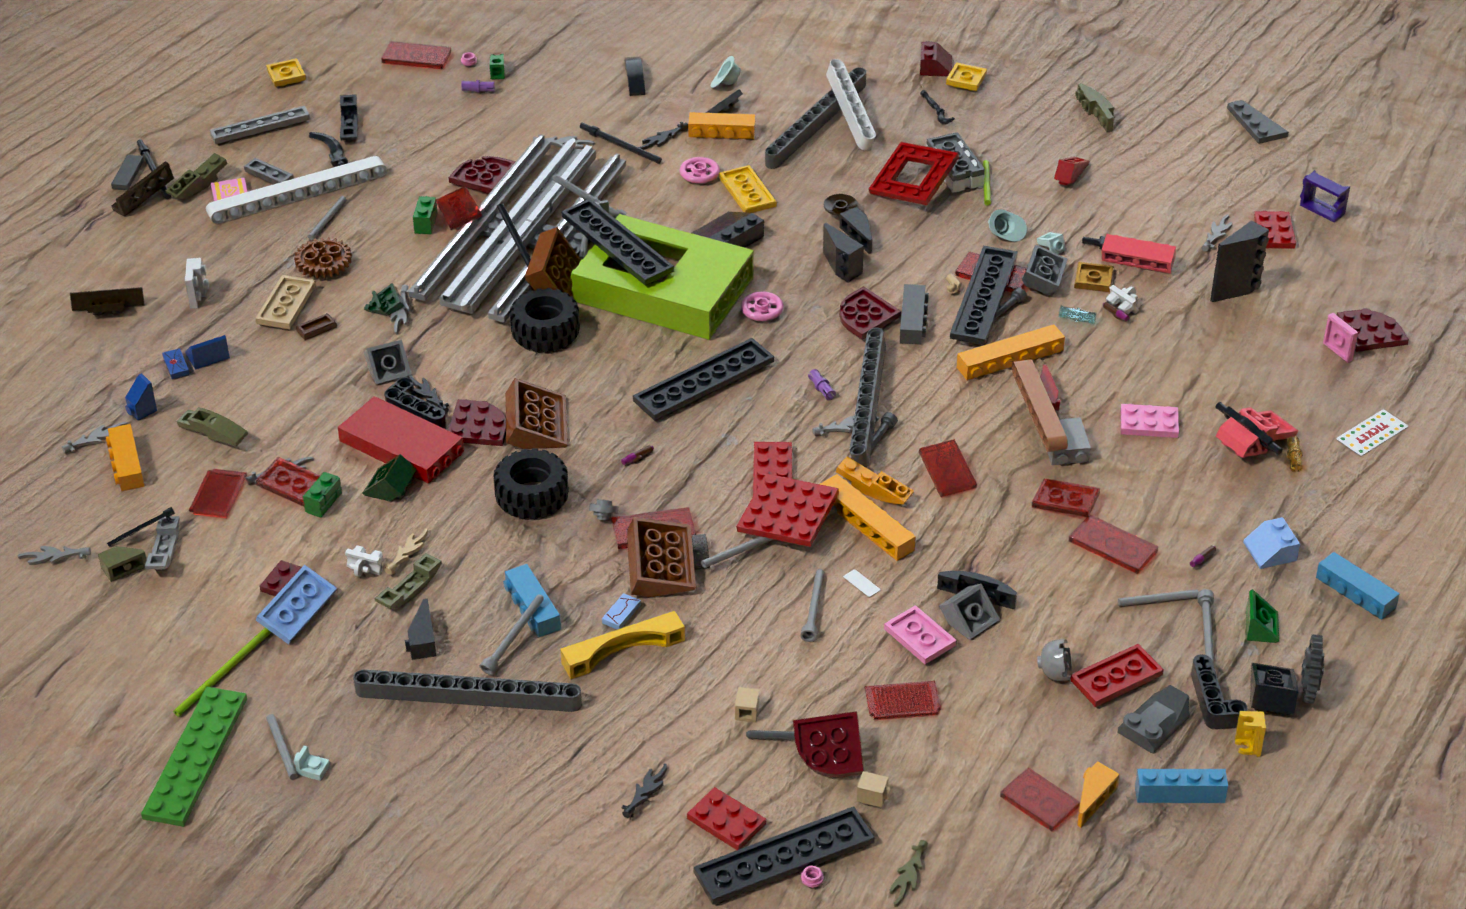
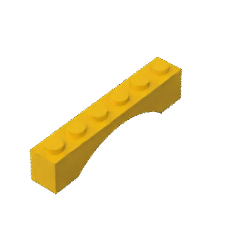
M672 611L561 648V663L569 678L574 679L591 673L593 668L602 659L621 649L641 645L669 647L684 642L685 626L677 613Z

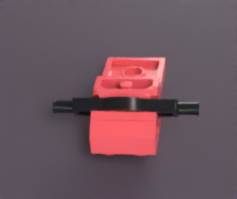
M1218 402L1215 406L1228 419L1220 426L1215 437L1221 440L1223 445L1234 450L1235 454L1239 457L1245 458L1266 454L1268 450H1272L1277 455H1280L1283 448L1275 444L1274 441L1296 437L1298 433L1296 428L1271 410L1257 412L1250 407L1243 408L1238 413L1230 406L1226 407L1222 402Z

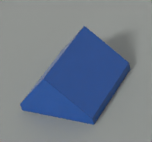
M225 335L190 346L185 351L195 370L230 358Z

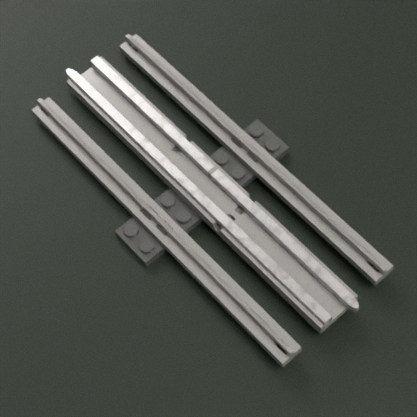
M540 135L533 140L479 207L467 204L452 222V228L459 231L408 291L409 297L425 301L478 235L486 236L489 238L486 239L440 296L441 306L471 314L474 313L520 255L500 212H498L497 205L505 204L551 148V142L546 141L544 135ZM575 138L567 141L508 212L525 247L535 249L540 233L555 228V226L544 223L570 192L567 188L553 181L552 176L557 174L575 185L596 159V150H593L592 146L586 145L583 150L575 148ZM618 153L614 157H610L584 191L600 200L626 167V160L620 159V154ZM579 196L572 206L585 201V199ZM562 218L556 227L560 229L579 256L583 234L575 232L577 229ZM526 265L488 312L489 319L505 323L510 316V308L513 302L520 295L530 291L532 286L525 279L528 268Z

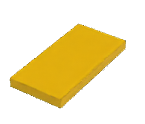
M750 165L719 173V179L743 212L754 213L777 207L776 200Z

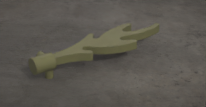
M920 840L918 846H912L916 853L910 861L898 869V874L901 875L890 888V894H893L897 888H901L899 897L894 902V907H897L903 900L908 884H911L912 891L916 889L917 873L914 866H917L919 870L922 869L921 855L924 854L928 846L925 840Z

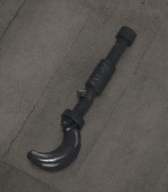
M925 90L920 92V95L927 100V103L937 111V119L940 123L948 124L955 120L954 117L944 118L945 110L940 108V105H937Z

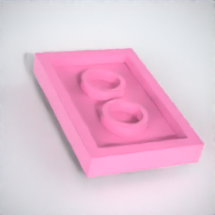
M1121 404V434L1178 438V407Z
M916 605L884 624V630L924 664L956 646V639Z

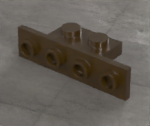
M143 287L70 293L72 311L87 310L88 313H93V315H102L104 312L111 311V314L122 313V310H125L127 306L145 305Z

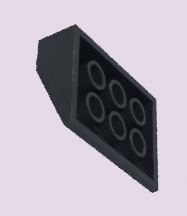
M727 212L693 231L692 234L746 248L764 237V220L750 212Z
M1251 220L1219 243L1210 298L1211 302L1248 295L1260 287L1262 283L1261 275L1264 270L1263 263L1266 257V245L1269 241V229Z

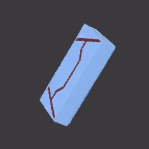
M623 593L603 616L602 624L617 630L621 629L641 606V600Z

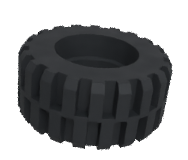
M538 288L535 291H527L526 294L520 295L510 308L512 337L520 346L523 345L525 349H532L534 352L543 351L545 353L551 350L553 352L558 351L559 348L563 349L568 346V343L571 344L579 334L578 304L572 296L570 297L568 293H562L558 289Z
M532 448V450L521 449L520 452H512L510 456H505L494 470L493 479L496 502L506 513L508 512L513 517L518 516L520 519L530 518V520L536 519V517L544 518L547 514L552 515L567 501L569 493L567 467L562 459L558 458L554 453L550 454L547 450L540 451L537 448ZM528 482H539V483H540V484H536V485H522V484L528 483Z

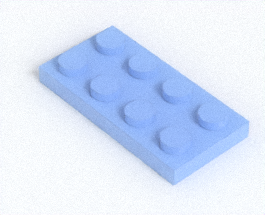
M304 565L260 612L255 621L289 644L331 598L337 588Z

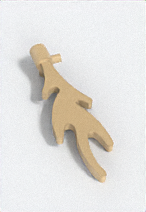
M427 528L416 539H414L415 535L412 533L405 543V548L398 546V554L394 561L390 564L385 563V572L387 574H395V569L399 564L409 560V555L416 553L424 547L422 541L428 534Z

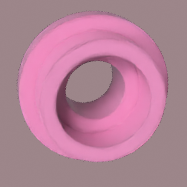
M467 52L462 55L461 63L470 67L477 63V58L474 53Z
M816 866L806 867L801 874V881L807 887H818L824 879L822 871Z

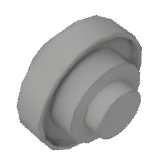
M597 499L596 504L590 503L589 510L594 511L593 515H597V519L609 520V517H613V513H618L619 506H613L610 500Z

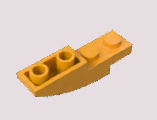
M848 456L836 469V473L851 481V485L855 489L880 501L905 504L914 492V490L881 471L877 475Z

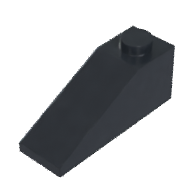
M858 207L840 213L839 228L849 237L864 245V250L871 254L872 236L867 215Z
M428 598L423 599L408 629L409 639L405 640L406 652H411L412 660L436 656Z

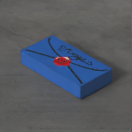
M180 348L162 353L171 379L190 375Z

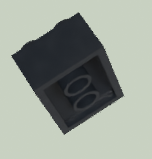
M824 223L823 253L835 275L846 282H850L863 274L864 245L828 223Z
M1252 663L1250 683L1251 708L1258 712L1274 711L1283 716L1288 714L1294 715L1299 692L1294 669Z

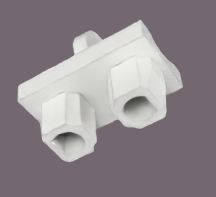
M1114 285L1109 288L1110 294L1107 296L1106 302L1113 306H1116L1118 303L1121 304L1118 306V309L1124 311L1126 315L1130 312L1136 314L1139 311L1136 307L1138 299L1136 288L1131 286L1121 290Z
M358 545L353 550H346L347 567L354 569L355 576L360 577L363 572L376 575L381 574V563L383 561L381 551L375 550L371 555L366 554V549Z

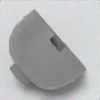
M1066 639L1050 641L1043 647L1041 656L1037 657L1038 668H1042L1044 674L1054 681H1070L1071 676L1067 677L1068 670L1072 671L1070 648H1065L1064 643H1068Z

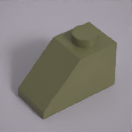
M115 546L98 554L101 569L111 582L145 568L147 561L145 552L142 549Z

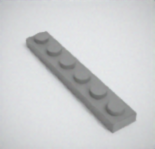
M305 106L212 129L210 130V135L215 144L224 143L229 140L256 135L260 132L287 127L291 124L302 123L310 120V114Z

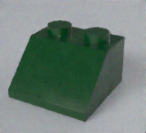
M399 454L376 470L362 494L385 501H392L396 497L399 499L405 494L406 486L414 480L413 475L417 469Z

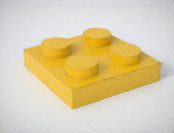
M297 58L266 65L267 72L275 87L306 80L305 73Z
M956 62L946 79V85L977 91L986 76L987 69Z

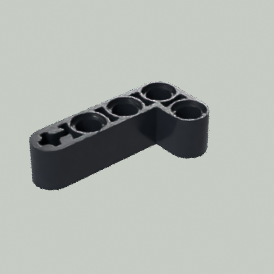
M408 377L400 378L385 391L386 402L444 429L447 428L445 411L416 397L412 379Z
M1203 654L1195 656L1192 664L1191 678L1206 726L1211 729L1237 728L1239 712L1247 711L1246 703L1236 699L1224 700L1211 658Z

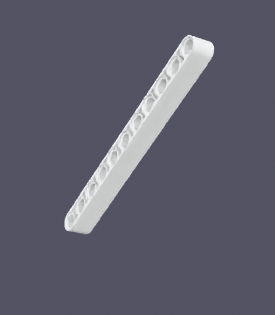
M373 156L213 201L206 206V212L213 223L219 224L377 179L386 174L387 168L378 156Z

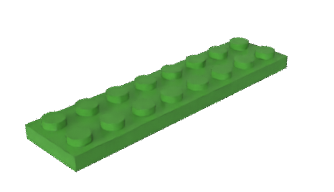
M206 687L141 813L143 820L184 827L247 701L246 693Z

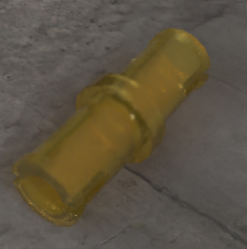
M1292 436L1287 439V457L1290 460V470L1292 472H1296L1295 466H1297L1298 472L1303 469L1301 461L1303 452L1300 449V440L1296 436H1294V442H1292Z

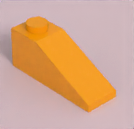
M1098 761L1092 768L1088 767L1083 775L1084 785L1077 823L1079 827H1082L1118 788L1120 774Z

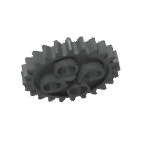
M1312 634L1309 646L1305 650L1301 671L1303 702L1314 704L1317 690H1320L1321 678L1324 674L1325 655L1322 649V635Z

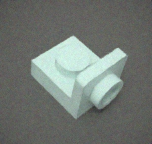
M1049 232L1037 238L1038 245L1046 246L1051 252L1060 254L1066 251L1063 234Z
M303 746L294 758L297 775L321 781L330 767L329 759L310 755L308 746Z

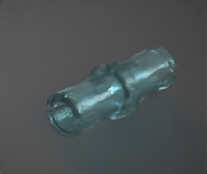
M1061 305L1059 310V317L1074 319L1076 322L1084 321L1094 324L1096 320V312L1081 310L1078 307L1075 309Z

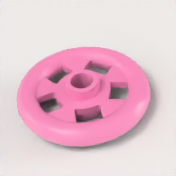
M706 157L690 158L680 166V175L692 183L710 182L720 172L719 165L714 160Z
M770 292L751 293L741 302L743 314L755 321L775 319L782 313L784 308L782 300Z

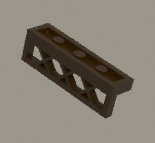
M165 161L115 199L116 202L111 205L113 211L125 217L172 181L174 177L169 163Z

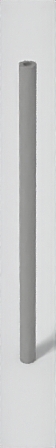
M832 506L828 516L837 513L836 506ZM757 537L702 560L701 564L704 568L773 539Z

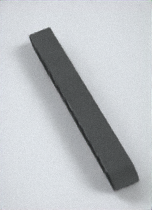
M854 68L849 73V76L857 93H859L866 87V70L864 68ZM832 89L765 149V166L767 168H778L841 110Z
M872 328L867 332L849 449L851 459L866 468L870 464L886 352V342L881 328Z
M359 670L353 675L355 693L362 698L575 712L582 707L581 688L573 683L379 670Z

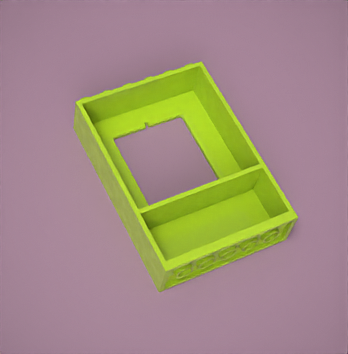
M619 214L616 220L658 254L680 261L674 267V272L670 273L664 282L654 281L644 285L630 273L605 267L611 257L594 245L571 273V292L574 300L577 303L710 340L754 278V250Z

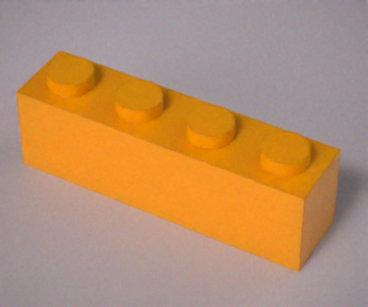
M690 112L688 137L754 139L755 114Z
M131 424L108 428L109 436L106 437L108 448H110L108 449L110 460H114L111 461L113 472H117L113 473L116 485L120 484L121 492L145 487Z

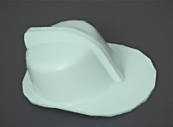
M733 56L728 57L724 61L711 83V88L718 86L720 83L732 85L737 81L741 69L734 62Z
M995 210L988 220L990 231L1000 238L1016 242L1023 239L1026 235L1027 226L1023 218L1006 210Z

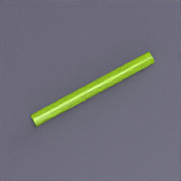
M984 160V204L989 206L991 204L989 161Z

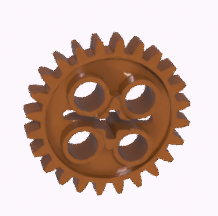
M321 237L319 241L317 239H314V242L307 241V245L301 244L302 248H297L298 252H295L294 257L296 268L299 269V272H303V275L309 274L310 278L316 275L317 279L320 276L326 278V275L333 277V273L339 275V271L344 272L345 268H349V264L352 263V254L347 243L343 244L342 240L337 242V238L330 240V237L326 240Z

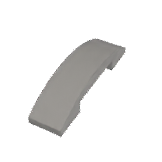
M170 516L172 520L169 522L166 517L158 520L156 527L157 537L152 553L148 554L145 569H167L171 564L178 539L179 516Z

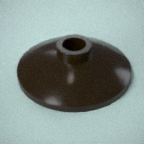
M834 194L827 197L824 201V209L836 216H840V213L858 207L857 200L847 194Z

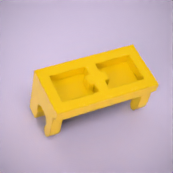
M1239 712L1234 741L1236 745H1246L1248 748H1239L1238 753L1256 755V757L1261 756L1266 731L1264 712Z

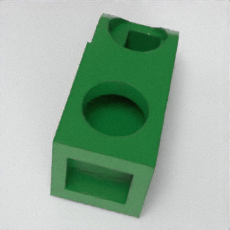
M491 54L489 63L490 79H505L504 54Z

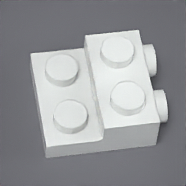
M201 258L187 259L185 283L190 309L198 308V301H201V297H206V290L209 289V280L205 279L207 274L206 265H203Z

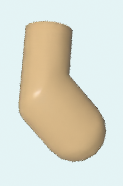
M949 274L946 277L950 284H947V290L950 294H955L960 289L961 282L953 274Z

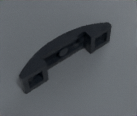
M641 57L624 58L629 96L646 95Z
M340 95V140H355L358 138L357 95Z
M943 571L938 574L937 589L957 594L958 589L964 590L968 586L982 584L987 596L996 599L995 605L1014 610L1016 608L1017 592L997 579L968 571Z

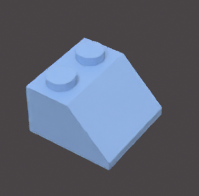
M1283 517L1264 521L1243 541L1260 569L1297 561L1300 543Z

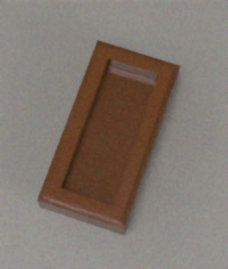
M327 313L296 326V331L304 340H308L337 328V323Z

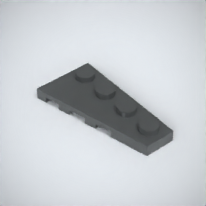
M1237 100L1227 104V109L1258 144L1288 137L1289 132L1245 101Z

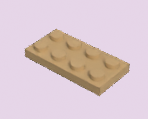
M282 275L256 316V324L290 329L316 287L315 280Z

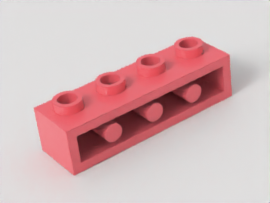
M1106 234L1102 247V261L1170 274L1176 257V246Z

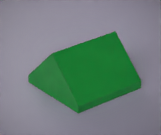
M1252 589L1249 591L1246 607L1247 641L1277 643L1279 642L1278 611Z

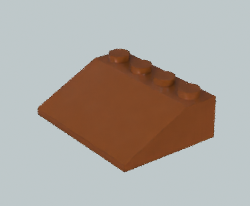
M558 227L540 233L525 274V279L534 290L538 288L558 289L562 293L566 292L570 297H573L571 292V273L579 265L581 259Z
M514 378L505 393L506 443L522 449L566 448L568 445L566 395Z
M633 517L627 530L631 595L654 597L695 590L696 581L691 525Z

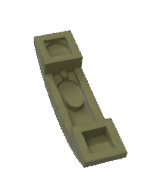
M425 553L413 564L414 570L393 589L385 588L375 597V601L390 609L406 604L427 586L438 571L442 561Z

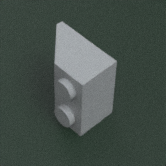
M402 340L374 346L363 351L375 384L412 375Z
M982 584L968 586L939 605L948 624L967 639H972L1000 620Z

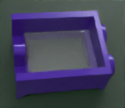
M1315 170L1304 177L1302 182L1303 190L1300 194V206L1332 222H1336L1345 215L1351 186H1342L1317 174Z

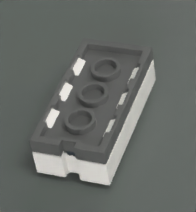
M958 132L927 139L926 147L957 152L960 157L944 180L952 193L965 190L966 187L973 189L984 186L985 169Z

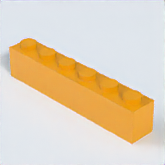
M1055 324L957 353L956 368L966 380L974 379L1012 367V363L1016 361L1035 360L1064 351L1065 336Z
M836 474L820 483L821 485L839 489V495L833 504L837 508V513L896 561L915 551L916 536L889 516L886 511L874 504L872 500L864 496L858 489L850 485L847 480Z

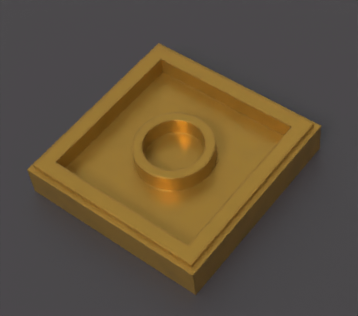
M1078 262L1074 288L1110 292L1109 288L1111 287L1114 266Z

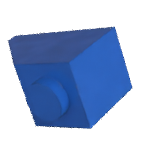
M141 373L137 376L125 397L127 413L130 416L133 415L137 420L157 411L152 383Z

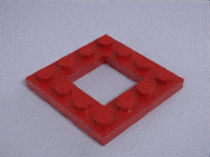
M900 142L868 190L870 194L928 205L960 157L957 152ZM908 161L932 165L919 186L895 181Z

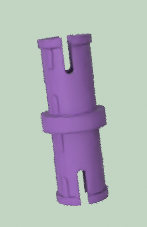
M480 80L462 81L461 90L476 91V93H480V91L494 92L495 82H480Z
M817 369L811 370L808 378L815 384L816 390L820 391L826 400H832L836 396V392L829 385V381L823 378Z

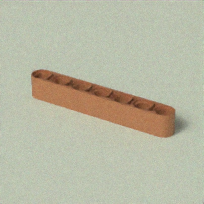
M1032 359L1013 362V376L1046 451L1067 449L1066 434Z

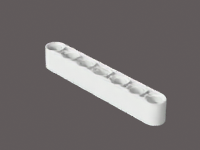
M832 59L826 73L828 81L857 146L865 151L870 150L876 133L844 63L839 59Z

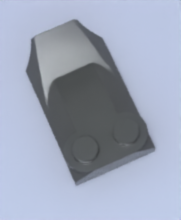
M1035 244L1026 271L1022 277L1025 286L1036 289L1044 295L1054 294L1059 287L1067 258Z
M1172 685L1167 686L1154 693L1134 713L1125 715L1123 723L1118 727L1117 733L1154 754L1189 718V695Z

